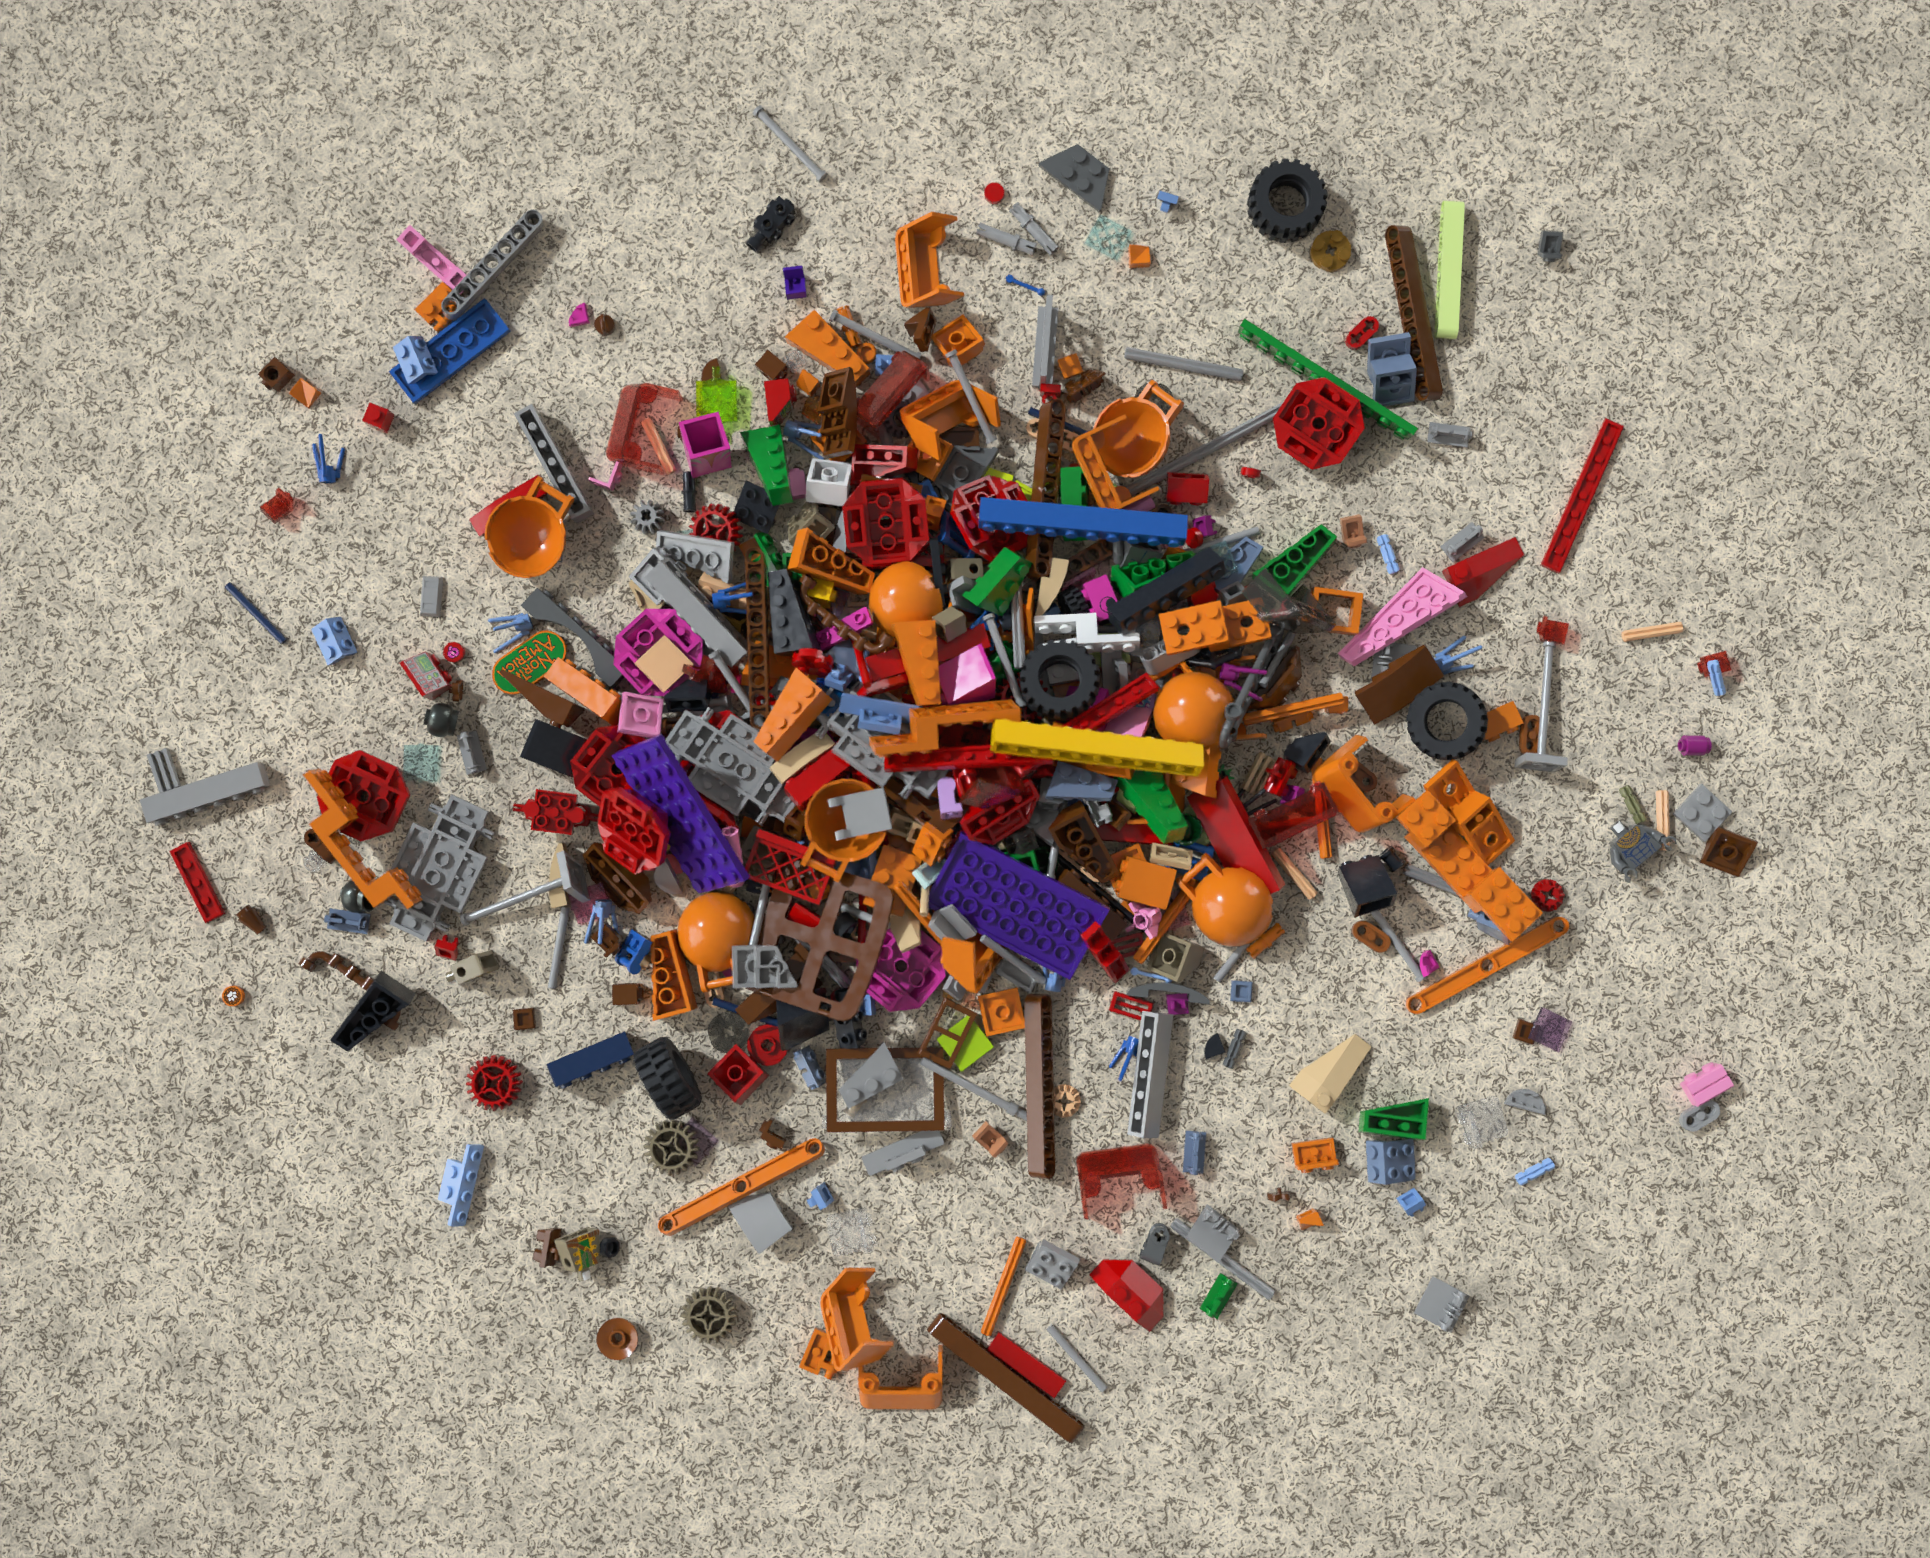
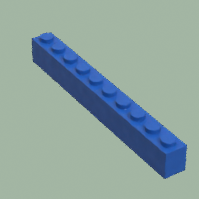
M981 497L978 528L984 531L1003 530L1006 533L1024 532L1027 535L1039 533L1045 534L1048 537L1062 535L1070 539L1085 537L1088 540L1107 539L1109 542H1118L1120 540L1127 541L1130 544L1143 542L1152 546L1166 544L1170 547H1180L1184 545L1187 539L1188 515Z

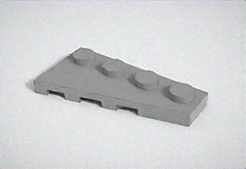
M664 530L657 531L656 547L668 548L672 553V559L682 561L694 569H700L712 577L720 578L727 584L732 583L734 542Z

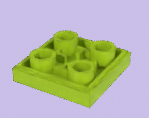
M965 1016L948 1031L961 1036L970 1016ZM975 1021L954 1061L961 1072L994 1047ZM942 1034L937 1038V1041L951 1057L958 1041Z

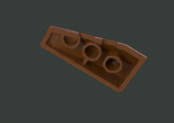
M503 669L500 671V674L544 717L550 719L549 724L561 729L563 725L569 728L585 710L584 707Z
M1081 800L1063 809L1048 828L1057 846L1068 853L1073 860L1082 865L1087 872L1102 884L1120 875Z
M795 953L786 961V964L798 987L806 963ZM819 978L814 989L820 988L823 985ZM774 987L764 988V990L773 992ZM753 992L735 1011L750 1025L776 1013V999Z

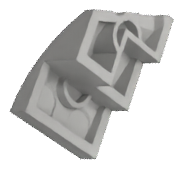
M732 946L733 988L797 987V983L777 946Z
M771 1192L746 1196L728 1206L737 1223L759 1254L793 1229L781 1212L782 1207Z

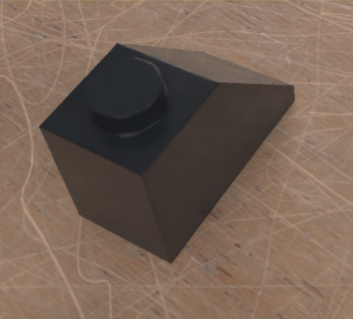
M687 679L667 693L664 700L668 712H685V710L706 711L710 705L711 698L708 679Z
M1325 732L1296 738L1292 744L1286 747L1284 757L1286 760L1294 762L1296 768L1308 774L1331 740Z

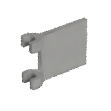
M884 788L828 799L829 808L842 805L847 829L835 832L836 840L893 829Z

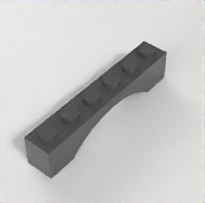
M536 588L521 606L540 622L559 624L576 633L585 643L592 656L595 673L611 688L615 689L625 677L613 665L614 656L611 653L614 650L606 643L601 645L597 641L599 637L590 629L586 631L582 628L584 623L576 616L571 618L567 614L569 610L560 602L557 605L552 600L554 596L546 589L542 591Z

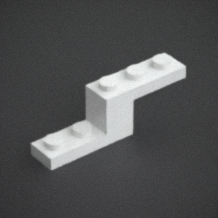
M1096 613L1034 616L1035 633H1069L1076 631L1077 646L1080 648L1084 646L1088 649V654L1093 652L1112 653L1114 651L1133 652L1139 650V633H1129L1124 636L1122 634L1098 635Z

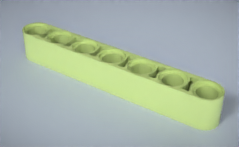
M1443 201L1441 204L1442 214H1440V231L1442 232L1439 233V251L1441 252L1438 253V271L1440 272L1437 273V291L1439 292H1436V310L1438 312H1435V330L1437 332H1434V336L1441 339H1456L1459 331L1465 204L1459 201Z

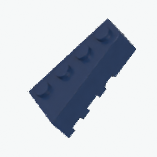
M624 1031L547 1063L546 1066L554 1086H560L561 1089L573 1085L572 1080L580 1078V1081L592 1077L591 1072L599 1069L601 1073L611 1069L610 1064L618 1061L619 1064L630 1061V1056L634 1055Z

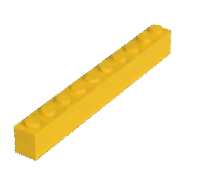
M995 719L992 728L991 752L1052 758L1054 760L1195 777L1199 776L1204 767L1203 745L1194 742L1185 743L1172 739L1161 740L1153 737H1136L1131 734L1120 735L1112 732H1095L1090 729L1079 730L1072 729L1071 727H1055L1049 724L1038 725L1029 722H1014L1007 719Z

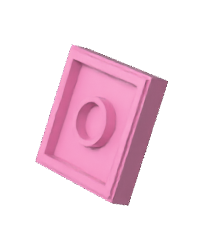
M624 691L621 698L618 732L647 738L660 735L664 699Z

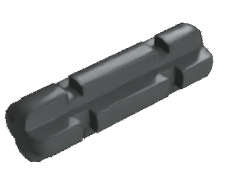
M1241 1029L1235 1030V1038L1232 1039L1227 1051L1228 1056L1227 1058L1225 1057L1223 1065L1230 1069L1234 1068L1235 1059L1238 1058L1243 1045L1242 1041L1245 1040L1247 1035Z

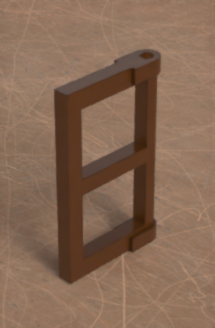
M944 997L917 1053L951 1069L977 1013ZM946 1006L970 1016L961 1036L937 1025ZM935 1030L958 1041L949 1061L925 1050Z

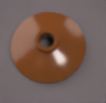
M624 1318L609 1319L598 1330L597 1346L600 1352L609 1359H625L637 1347V1330L630 1321ZM621 1334L622 1340H616L615 1335Z

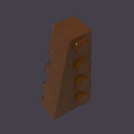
M1059 865L1054 874L1056 876L1055 880L1107 907L1111 904L1103 896L1098 898L1094 894L1096 890L1089 883L1084 885L1079 880L1081 876L1073 869L1069 871ZM1109 908V912L1101 927L1105 935L1113 942L1128 924L1123 920L1125 916L1117 909L1113 911Z

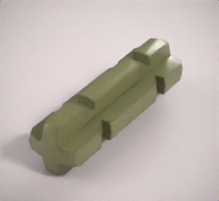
M1630 785L1621 787L1619 793L1625 798L1624 802L1630 814L1634 815L1632 817L1634 822L1640 824L1646 821L1647 818L1644 812H1641L1642 808L1636 796L1632 795L1633 790Z

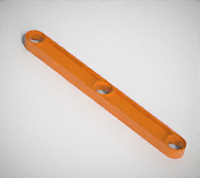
M1553 917L1517 937L1514 941H1510L1509 945H1502L1422 989L1407 999V1010L1413 1014H1420L1567 933L1569 930L1568 921L1563 917ZM1557 920L1562 921L1564 924V928L1560 932L1555 931L1553 927L1554 922ZM1486 959L1492 962V968L1489 971H1485L1482 968V963ZM1413 999H1419L1421 1002V1007L1418 1010H1412L1410 1006Z
M816 1138L809 1139L660 1218L658 1222L659 1231L666 1236H672L819 1159L825 1152L823 1143ZM813 1144H819V1151L811 1154L810 1147ZM740 1182H745L747 1185L743 1192L737 1191V1185ZM672 1220L673 1227L669 1231H665V1222Z

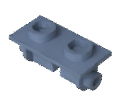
M330 908L329 915H325L324 922L328 923L327 929L368 934L371 914L352 913L346 910Z
M810 1045L794 1052L795 1057L793 1058L799 1070L807 1069V1072L802 1074L807 1087L813 1090L825 1084V1072L820 1068L816 1060V1054Z
M1185 1132L1183 1172H1188L1192 1175L1203 1174L1206 1132Z

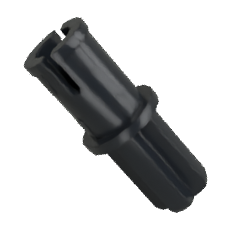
M691 471L683 473V490L681 494H683V512L686 513L696 512L695 494H697V490H695V478H692Z

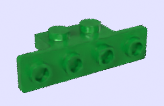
M760 532L756 533L754 538L766 557L767 586L769 587L768 572L783 570V556L774 545L773 538L769 534ZM761 555L754 559L752 562L759 561ZM755 574L758 580L760 581L761 575Z

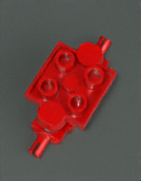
M536 789L535 799H528L526 804H513L514 807H521V809L513 808V812H523L526 819L532 820L531 830L573 835L574 827H588L590 821L598 822V818L595 817L599 816V814L592 813L591 807L582 806L581 803H577L578 794Z

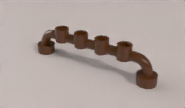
M807 574L802 575L799 580L802 583L799 595L802 602L808 606L805 610L814 617L819 614L823 617L822 624L830 629L835 626L839 629L837 635L845 640H848L850 637L855 641L853 646L861 652L866 649L871 653H880L888 646L891 648L894 646L897 640L886 632H882L878 638L881 643L873 645L849 625L839 620L837 616L828 612L819 603L809 598L808 589L813 590L818 582Z
M317 951L308 958L303 956L298 963L304 969L313 972L317 967L315 961L322 959L331 967L343 973L344 976L360 985L364 990H367L374 981L370 976H367L365 979L360 976L361 970L351 964L349 967L344 965L342 962L345 959L335 952L333 955H330L324 951ZM401 1010L383 1024L396 1031L400 1025L398 1019L401 1015Z

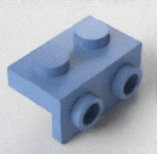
M407 336L393 347L408 384H415L426 375L438 373L422 336Z
M341 617L326 618L311 629L327 665H333L344 657L357 653Z

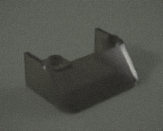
M1266 568L1242 591L1258 612L1256 615L1262 622H1269L1290 630L1293 634L1330 632L1336 626L1334 620L1304 584L1289 597Z

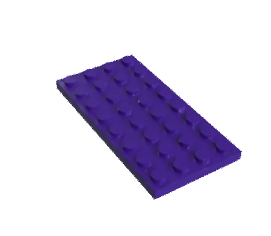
M662 734L617 751L612 755L616 766L621 769L632 789L668 813L667 828L670 831L668 842L671 846L670 851L678 860L682 871L686 873L692 887L698 894L744 882L750 877Z
M962 831L929 891V908L937 911L951 904L954 905L981 935L985 934L993 941L1071 980L1088 949L1080 935L1095 921L1101 926L1109 912V907L988 844L970 841L966 833Z

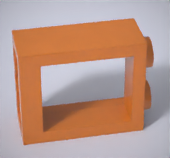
M1314 587L1307 595V604H1310L1309 612H1306L1304 617V624H1307V630L1357 635L1359 633L1364 593ZM1319 595L1351 599L1348 627L1316 623Z

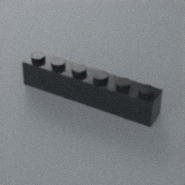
M1210 547L1204 549L1107 607L1110 623L1123 636L1224 576L1226 574L1224 560Z

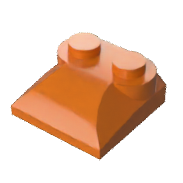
M964 314L935 332L931 339L951 367L953 366L950 359L946 358L945 354L956 349L958 352L956 355L962 366L979 355L985 346L984 339Z

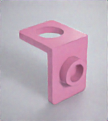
M616 461L608 483L591 477L588 480L592 484L613 491L615 485L621 481L622 465Z

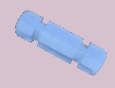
M1384 534L1377 537L1378 545H1381L1382 557L1385 564L1387 563L1388 565L1386 567L1388 573L1398 572L1400 568L1398 563L1395 562L1396 557L1392 545H1389L1388 535Z
M1708 661L1707 667L1714 695H1725V685L1719 661Z
M1547 1158L1541 1164L1537 1163L1524 1170V1173L1516 1174L1515 1179L1519 1185H1524L1528 1183V1180L1532 1181L1545 1174V1171L1553 1170L1555 1165L1550 1158Z

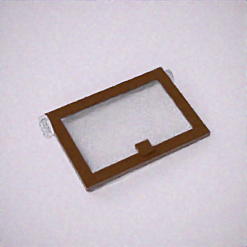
M926 1047L925 1050L943 1058V1047ZM878 1048L826 1049V1116H822V1128H826V1133L951 1130V1111L944 1110V1077L920 1065L924 1056H920L917 1053L919 1048H888L903 1080L849 1109L838 1089Z

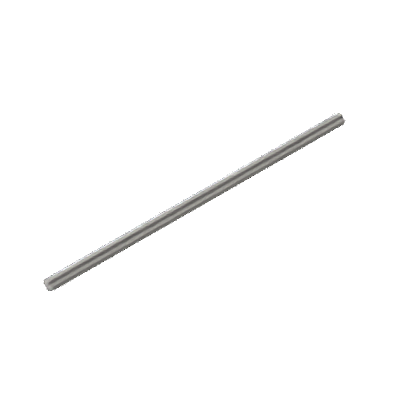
M1283 402L1125 487L1128 488L1133 496L1167 478V472L1176 473L1273 421V417ZM1096 502V503L1090 505L1089 507H1099V506H1098V504H1097V502Z

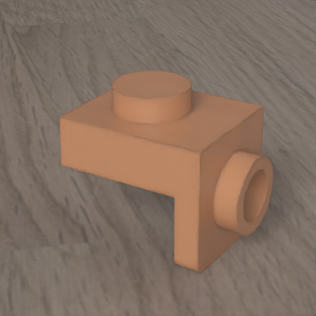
M1360 514L1340 518L1342 540L1347 547L1357 548L1367 543Z
M987 1121L972 1135L994 1158L1001 1154L1008 1145L1003 1135Z

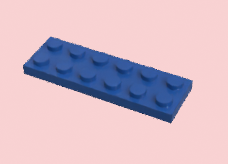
M484 298L426 342L438 373L426 375L415 384L407 383L400 364L392 368L389 373L416 405L510 333L511 330L486 298Z

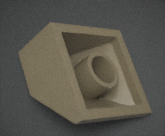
M1165 933L1154 948L1147 969L1180 983L1198 968L1205 947Z

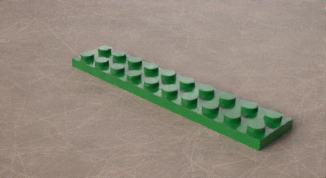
M1244 318L1238 329L1239 337L1247 343L1252 341L1257 344L1256 348L1264 354H1267V352L1274 355L1273 359L1282 365L1287 363L1291 366L1290 370L1295 374H1304L1309 377L1307 380L1326 377L1360 400L1362 416L1368 419L1371 416L1377 420L1376 424L1383 429L1390 428L1394 431L1393 435L1398 439L1404 440L1405 438L1408 440L1417 431L1418 428Z

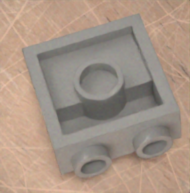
M661 546L654 547L629 576L656 605H660L664 600L657 590L649 586L645 576L661 560L668 557L686 577L688 576L685 572V565L679 561L675 562L671 558V551Z

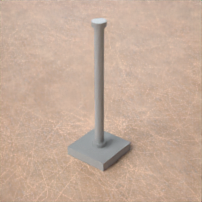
M1546 641L1543 642L1545 655L1537 753L1526 752L1515 759L1514 768L1555 773L1567 766L1568 757L1546 754L1553 648H1556L1555 642Z
M565 851L556 853L561 878L470 914L464 913L460 915L461 923L467 926L474 920L560 886H563L564 891L580 902H587L590 898L583 864Z

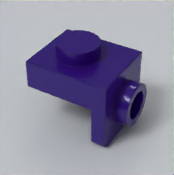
M803 266L784 267L783 274L787 300L806 298Z

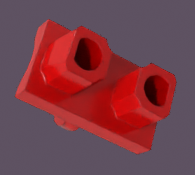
M1278 757L1273 769H1265L1269 777L1263 789L1270 794L1285 797L1289 791V787L1286 786L1288 780L1295 778L1298 770L1295 768L1296 764Z
M952 769L960 799L980 795L976 769Z

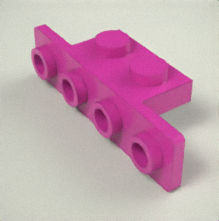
M863 607L841 619L843 623L849 625L858 634L873 624L867 607ZM835 626L832 629L827 627L816 633V638L822 651L830 650L834 645L845 640L837 635L839 629Z

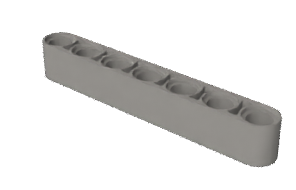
M534 209L528 210L444 298L441 307L446 318L450 320L458 319L541 231L543 219L539 211ZM531 218L539 220L536 225L528 223ZM519 232L525 234L523 239H517L514 236ZM503 247H510L512 251L504 254L501 252V249ZM490 261L498 263L496 268H489L487 265ZM480 275L484 277L483 282H474V278L476 276ZM463 290L471 292L470 296L466 298L461 297L460 293ZM449 305L457 306L454 312L446 310Z

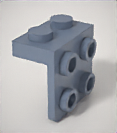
M1413 1140L1366 1141L1368 1182L1387 1185L1415 1179Z

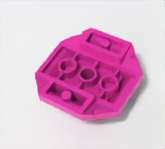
M646 608L616 635L613 665L641 695L665 697L674 688L687 679H693L703 670V639L695 634L691 626L677 615L675 609ZM664 635L694 664L665 693L635 665V662Z
M889 928L867 993L889 1012L919 1009L946 977L945 969L941 964L942 947L921 930V945L902 953ZM898 960L906 962L907 968L905 971L900 972L896 969L895 964Z

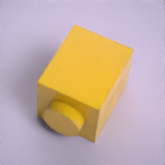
M813 578L818 583L813 590L808 589L809 598L819 603L823 608L830 609L831 602L835 603L837 591L834 590V582Z

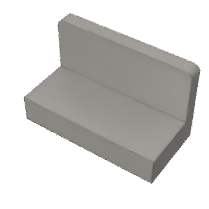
M961 576L949 583L947 587L953 607L979 615L981 613L980 608L962 596L966 591L970 592L977 584L975 580Z
M952 904L934 911L928 924L941 940L943 937L964 941L977 934V930Z

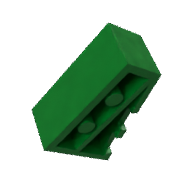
M1081 467L1060 468L1061 485H1059V497H1061V503L1059 504L1089 506V484ZM1063 536L1064 541L1088 540L1085 537H1077L1074 539H1070Z
M1004 547L988 565L990 569L982 578L979 576L975 580L977 584L970 592L966 591L962 596L980 608L1003 616L1028 573L1032 562L1019 553Z
M1429 1098L1361 1111L1358 1132L1419 1141L1426 1140Z

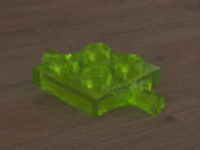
M713 366L712 379L696 381V417L719 412L722 424L738 422L737 381L720 379V367Z

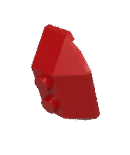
M1030 778L1006 784L970 806L960 824L970 841L994 845L1029 823L1040 796Z
M1103 1259L1089 1274L1122 1310L1147 1331L1150 1332L1164 1317L1163 1288L1134 1260Z

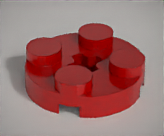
M802 648L799 649V653L796 654V651L793 653L792 665L805 676L811 674L826 678L833 670L834 659L829 654L828 658L822 655L823 651Z
M770 1024L757 1027L750 1034L747 1042V1050L750 1057L764 1066H772L779 1063L788 1051H781L778 1027ZM766 1039H769L774 1044L771 1046L770 1051L762 1046Z

